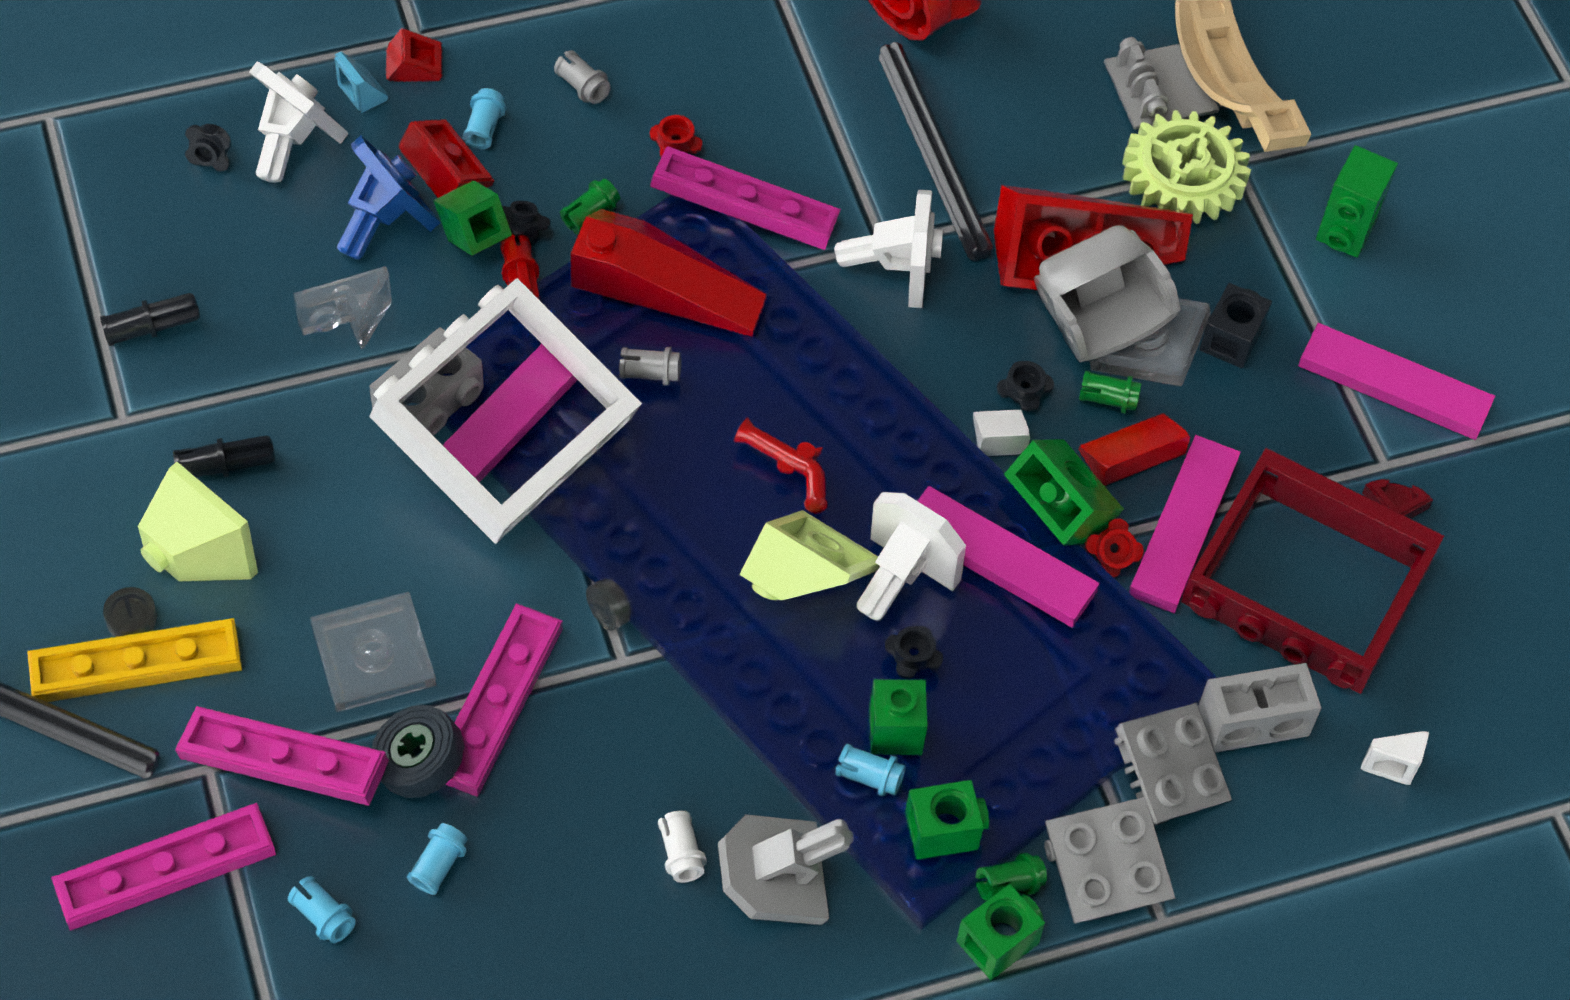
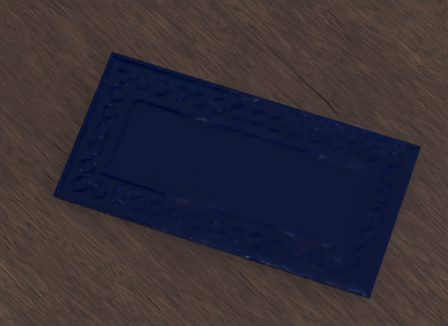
M670 195L638 216L637 219L647 221L767 294L766 302L753 337L571 287V261L537 283L539 300L642 404L632 419L534 508L529 515L822 826L837 819L844 820L847 823L848 829L853 833L854 841L846 851L922 930L974 888L976 882H981L985 879L975 878L978 868L1005 863L1047 829L1045 821L1062 817L1126 765L1119 746L1115 745L1114 739L1118 738L1115 728L1119 727V724L1197 703L1199 706L1208 679L1217 677L1080 545L1063 546L1003 475L1004 472L743 220ZM509 310L466 346L468 350L482 360L484 388H482L480 395L472 404L468 406L462 405L448 417L445 426L453 434L542 344ZM666 347H672V352H680L682 357L679 382L670 381L669 386L663 385V380L621 379L619 368L620 359H623L621 357L622 348L665 351ZM452 373L443 374V376L454 375ZM577 380L490 473L512 496L600 416L606 408ZM747 417L750 418L755 427L795 449L803 442L811 443L815 448L823 447L822 453L816 461L823 468L826 477V500L828 501V507L825 511L813 514L805 509L806 478L804 475L796 471L791 474L781 473L777 468V460L746 443H734L737 430ZM930 486L1100 584L1097 593L1073 628L964 565L961 581L953 591L923 572L919 574L911 585L905 582L880 621L871 619L856 607L858 600L877 571L843 585L782 601L770 600L759 595L752 589L753 583L739 574L765 523L802 510L879 556L884 547L870 539L874 502L882 492L905 493L918 501L927 487ZM925 626L931 630L935 638V649L942 652L944 656L943 664L937 670L925 669L917 672L912 679L901 678L896 673L897 664L893 655L885 651V641L888 636L892 634L897 635L906 627ZM911 649L909 651V653L914 656L919 654V652L914 649ZM873 679L926 680L928 727L922 755H877L888 760L891 756H895L898 758L897 763L906 766L897 794L886 793L885 796H880L876 788L843 776H836V767L838 764H842L838 760L846 744L870 753L869 705ZM972 780L976 798H984L989 815V828L983 830L978 850L917 860L905 814L909 790ZM951 814L937 816L946 824H958L961 822L956 816Z

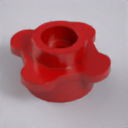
M667 116L650 129V139L657 142L660 147V157H662L667 146L691 154H696L702 149V140L694 135V125L685 116Z
M1112 519L1107 529L1098 535L1091 534L1085 542L1087 552L1096 556L1101 564V573L1107 577L1118 576L1121 568L1128 567L1133 562L1139 561L1144 553L1142 544L1137 542L1135 537L1128 532L1129 525L1123 519ZM1113 543H1116L1119 547L1115 553L1110 550V546Z

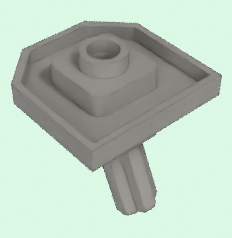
M745 815L718 842L723 892L750 919L823 925L829 919L822 861L847 850L854 841L853 833L848 829L847 823L844 820L837 819L817 828V823L813 821Z

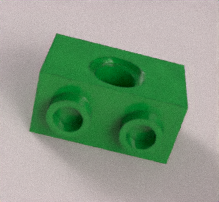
M1355 145L1333 185L1315 240L1328 245L1336 251L1345 252L1358 258L1379 218L1398 163Z
M1064 439L1032 440L1003 474L1063 546L1085 544L1088 536L1091 534L1098 535L1107 529L1109 522L1117 518L1124 510Z

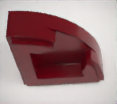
M1389 479L1369 482L1365 484L1362 492L1365 497L1410 519L1430 509L1433 499L1421 488L1414 485L1410 488L1401 484L1389 483Z

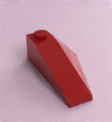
M1001 185L994 226L1000 284L1008 287L1037 290L1034 277L1040 274L1039 266L1042 261L1117 225L1124 226L1128 230H1134L1139 238L1156 253L1164 265L1183 261L1186 257L1193 214L1045 190Z
M604 209L586 216L571 251V287L753 337L766 302L767 294L647 221Z

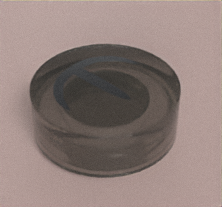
M603 578L587 587L586 598L594 617L605 629L614 631L630 621L631 608L628 599L613 580Z
M126 587L115 591L107 598L103 607L106 626L115 637L149 632L154 628L157 621V612L152 597L140 588Z

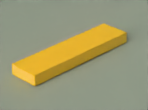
M234 618L27 651L31 695L46 702L242 671Z

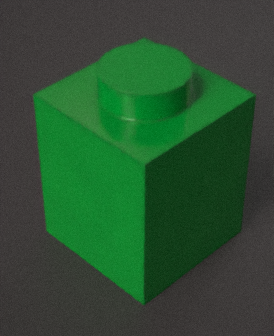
M474 180L433 200L448 241L471 256L512 236L498 194Z

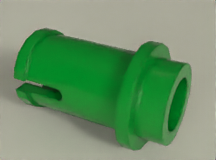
M603 178L599 182L597 180L591 181L588 185V191L560 210L562 221L575 234H579L586 216L600 209L611 212L616 210V203L620 201V195L614 185L607 179Z
M1085 370L1079 400L1121 408V413L1126 414V410L1136 411L1142 383L1134 382L1132 376H1128V380L1090 373V371Z
M1025 852L1020 853L1014 861L978 868L975 878H987V880L976 882V887L980 896L985 901L1009 884L1017 892L1023 891L1028 895L1037 893L1039 888L1046 884V867L1039 856H1031Z

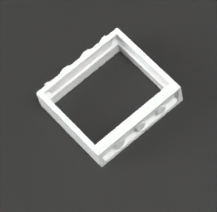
M518 278L505 289L500 285L493 287L478 303L481 309L470 319L465 314L457 318L443 334L447 339L436 349L429 344L419 351L408 364L412 369L400 380L395 375L388 378L373 394L377 401L369 416L495 544L632 419L642 404ZM509 310L606 410L501 505L401 403Z

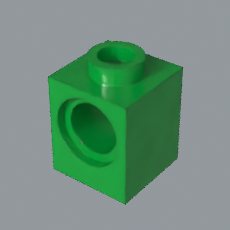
M873 679L869 705L871 754L922 755L928 727L926 680Z
M972 780L909 790L905 814L917 860L978 850L982 832L984 829L989 828V815L984 798H976ZM951 814L956 816L961 822L958 824H946L937 816Z
M1009 884L961 920L956 942L983 973L992 980L1039 944L1045 922L1038 905L1029 896H1021ZM1006 923L1012 926L1017 933L1009 936L1002 935L996 932L992 925Z

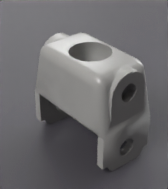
M1121 225L1113 226L1045 259L1039 266L1040 274L1034 277L1036 288L1044 305L1058 324L1065 342L1079 362L1096 359L1126 348L1165 326L1181 311L1177 290L1170 277V272L1156 253L1139 238L1134 230H1128Z

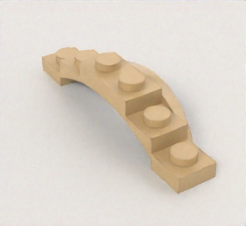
M1175 0L1176 27L1181 51L1188 69L1202 90L1221 106L1234 110L1242 129L1253 127L1265 152L1306 146L1311 132L1295 100L1283 101L1268 86L1259 73L1240 34L1230 0Z

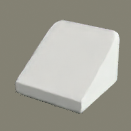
M1021 410L973 412L979 456L1021 454L1029 445V428Z
M1422 731L1373 739L1360 769L1405 785H1410L1422 762L1429 732Z

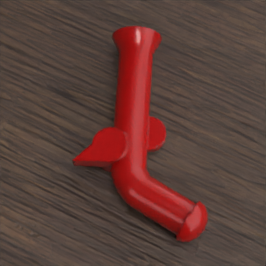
M747 417L737 430L734 443H746L777 460V468L781 473L791 474L796 471L804 475L806 478L805 509L813 514L825 511L828 507V501L826 500V477L823 468L816 461L822 453L823 447L815 448L811 443L803 442L795 449L755 427L750 418Z

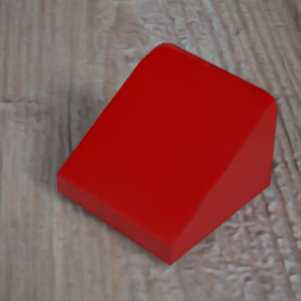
M401 28L387 46L386 79L395 82L439 81L442 78V42Z

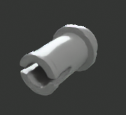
M572 50L564 53L571 61V64L562 56L558 58L554 66V72L577 90L580 100L586 103L597 104L606 98L610 91V83L605 72L594 70Z
M666 347L665 351L622 348L621 357L623 359H620L619 368L621 379L663 380V385L669 386L670 381L679 382L682 357L680 352H672V347Z

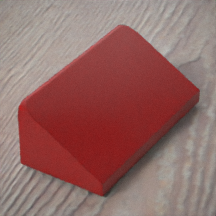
M446 119L410 122L399 143V149L437 198L473 180L486 188L492 186L494 182L492 176Z
M1162 413L1082 444L1078 450L1093 474L1106 486L1186 454L1191 437L1184 428Z

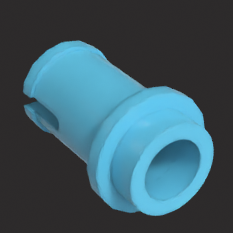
M484 88L471 98L470 106L473 110L462 137L463 140H466L465 143L467 145L482 150L488 149L491 146L498 118L504 116L506 111L503 95L494 89Z
M846 744L838 760L842 764L837 765L835 775L876 788L880 796H885L886 793L896 795L902 783L906 766L897 763L898 758L895 756H891L888 760Z
M441 823L438 829H431L429 831L428 838L430 842L412 871L406 876L411 884L431 895L437 894L439 886L456 858L465 856L467 852L464 845L468 838L460 830L446 823Z
M308 876L300 880L299 884L307 890L312 899L308 900L294 886L288 895V902L296 907L317 928L316 934L321 940H330L332 943L342 941L350 934L356 923L355 918L352 917V908L345 903L339 904L318 884L314 877Z

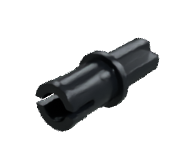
M187 293L148 304L147 300H143L142 306L107 316L103 315L100 316L107 343L109 346H113L115 343L151 334L152 338L157 337V331L197 321L200 318V311L195 296L192 293Z
M266 435L224 443L222 438H219L215 444L173 450L174 464L178 462L195 477L220 473L227 477L231 470L270 464L275 461L273 441L270 436Z

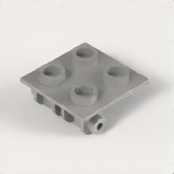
M1129 37L1120 43L1117 57L1104 59L1106 68L1134 130L1139 129L1142 122L1153 126L1156 114H1160L1169 122L1174 110L1180 113L1182 119H1189L1192 111H1196L1198 117L1219 112L1215 100L1207 95L1193 78L1183 57L1180 44L1145 51L1142 42L1137 41L1134 37Z
M1197 703L1124 722L1115 728L1118 738L1114 739L1115 745L1119 746L1124 763H1133L1132 766L1124 769L1125 773L1136 772L1138 777L1137 781L1130 783L1131 789L1142 788V791L1136 793L1137 799L1145 797L1154 826L1167 822L1172 818L1232 800Z
M1145 797L1045 821L1050 840L1044 843L1045 852L1050 862L1055 860L1057 862L1074 924L1175 899Z

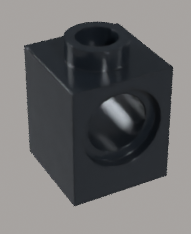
M1228 283L1207 323L1199 350L1243 369L1265 326L1272 301L1260 296L1253 290L1243 289Z

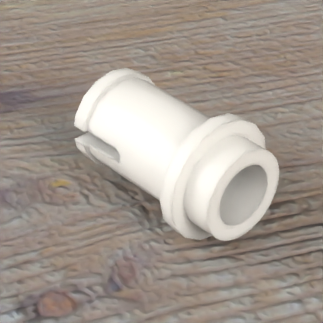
M687 811L670 812L665 815V818L658 820V826L661 830L668 860L665 862V869L668 874L673 875V879L676 882H690L698 879L704 874V866L707 862L705 853L698 849L691 823L692 818Z

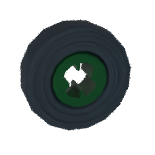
M429 705L411 706L395 713L381 726L372 744V749L384 751L389 759L380 781L391 792L406 798L424 797L440 790L453 778L462 763L465 747L460 728L444 711ZM419 746L422 752L415 757L412 751Z

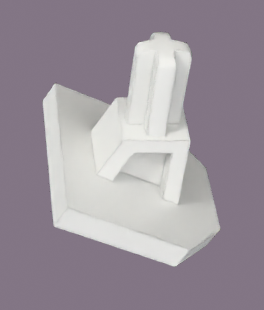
M258 61L249 71L251 75L269 89L258 128L266 136L256 170L258 178L272 183L281 182L285 174L292 144L301 145L315 126L319 127L340 144L348 136L349 133L323 111L325 108L314 99L319 91L298 74L292 80H289L280 72L275 74Z
M918 190L915 216L875 223L873 235L837 243L835 245V254L838 264L841 267H847L879 260L885 269L910 271L908 307L922 308L926 273H930L931 257L941 258L943 229H934L935 213L931 212L932 191Z
M882 492L873 504L870 538L884 547L875 561L880 567L856 605L860 612L876 621L882 620L905 582L911 585L921 572L953 591L961 581L966 544L945 518L905 493Z

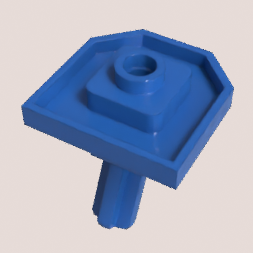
M362 135L351 144L353 151L366 168L348 202L355 209V212L337 245L341 253L352 259H361L379 224L383 223L389 226L405 211L411 214L430 232L441 223L419 196L420 192L411 182L416 177V174L399 155H396L391 160Z

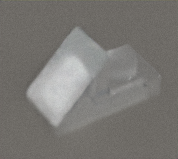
M386 266L294 293L297 319L303 335L318 331H330L338 325L350 322L360 349H364L392 302L389 273Z

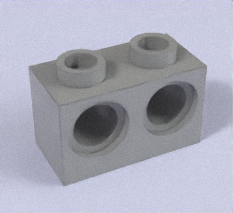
M439 327L369 386L372 409L377 401V398L373 395L375 391L391 376L395 375L400 380L412 369L408 364L425 346L430 344L436 349L447 339L443 335L444 329ZM465 347L401 404L432 435L437 434L445 425L448 417L462 405L468 406L472 404L480 395L482 388H484L482 360ZM447 373H452V374H454V375H451V376H443V374H447ZM409 403H420V404L415 405V406H408V405H407V404H409Z
M1306 663L1208 679L1198 708L1214 752H1221L1310 736L1320 713L1321 705Z

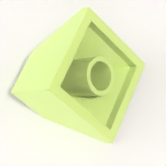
M178 462L173 464L168 469L138 525L143 548L140 551L144 559L156 571L162 572L165 569L179 582L252 579L258 574L248 521Z
M802 510L765 523L739 575L752 582V589L759 595L770 600L782 601L849 583L877 571L880 565L875 563L878 558L877 555Z

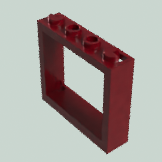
M1265 448L1189 576L1181 603L1191 607L1201 617L1213 618L1234 629L1244 639L1260 642L1281 653L1286 660L1293 664L1306 663L1310 669L1326 676L1334 685L1341 688H1350L1361 694L1430 568L1444 535ZM1261 494L1411 568L1363 656L1212 580ZM1412 544H1415V545H1417V546H1420V547H1422V548H1424V549H1426V550H1423V549H1421V548H1419V547H1416V546H1414V545H1412Z

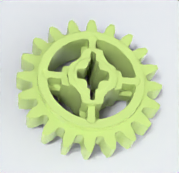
M1174 110L1171 121L1167 122L1160 114H1156L1153 126L1142 122L1140 123L1138 134L1131 133L1122 164L1125 165L1123 180L1132 181L1129 190L1131 195L1144 193L1141 206L1149 207L1155 203L1161 209L1193 214L1192 220L1195 224L1200 223L1202 212H1206L1209 217L1216 220L1221 208L1231 212L1235 200L1243 198L1251 169L1247 167L1250 158L1249 153L1240 152L1243 140L1241 138L1228 140L1231 127L1225 126L1217 130L1214 128L1215 117L1213 116L1204 123L1198 121L1196 111H1192L1189 119H1182L1180 113Z

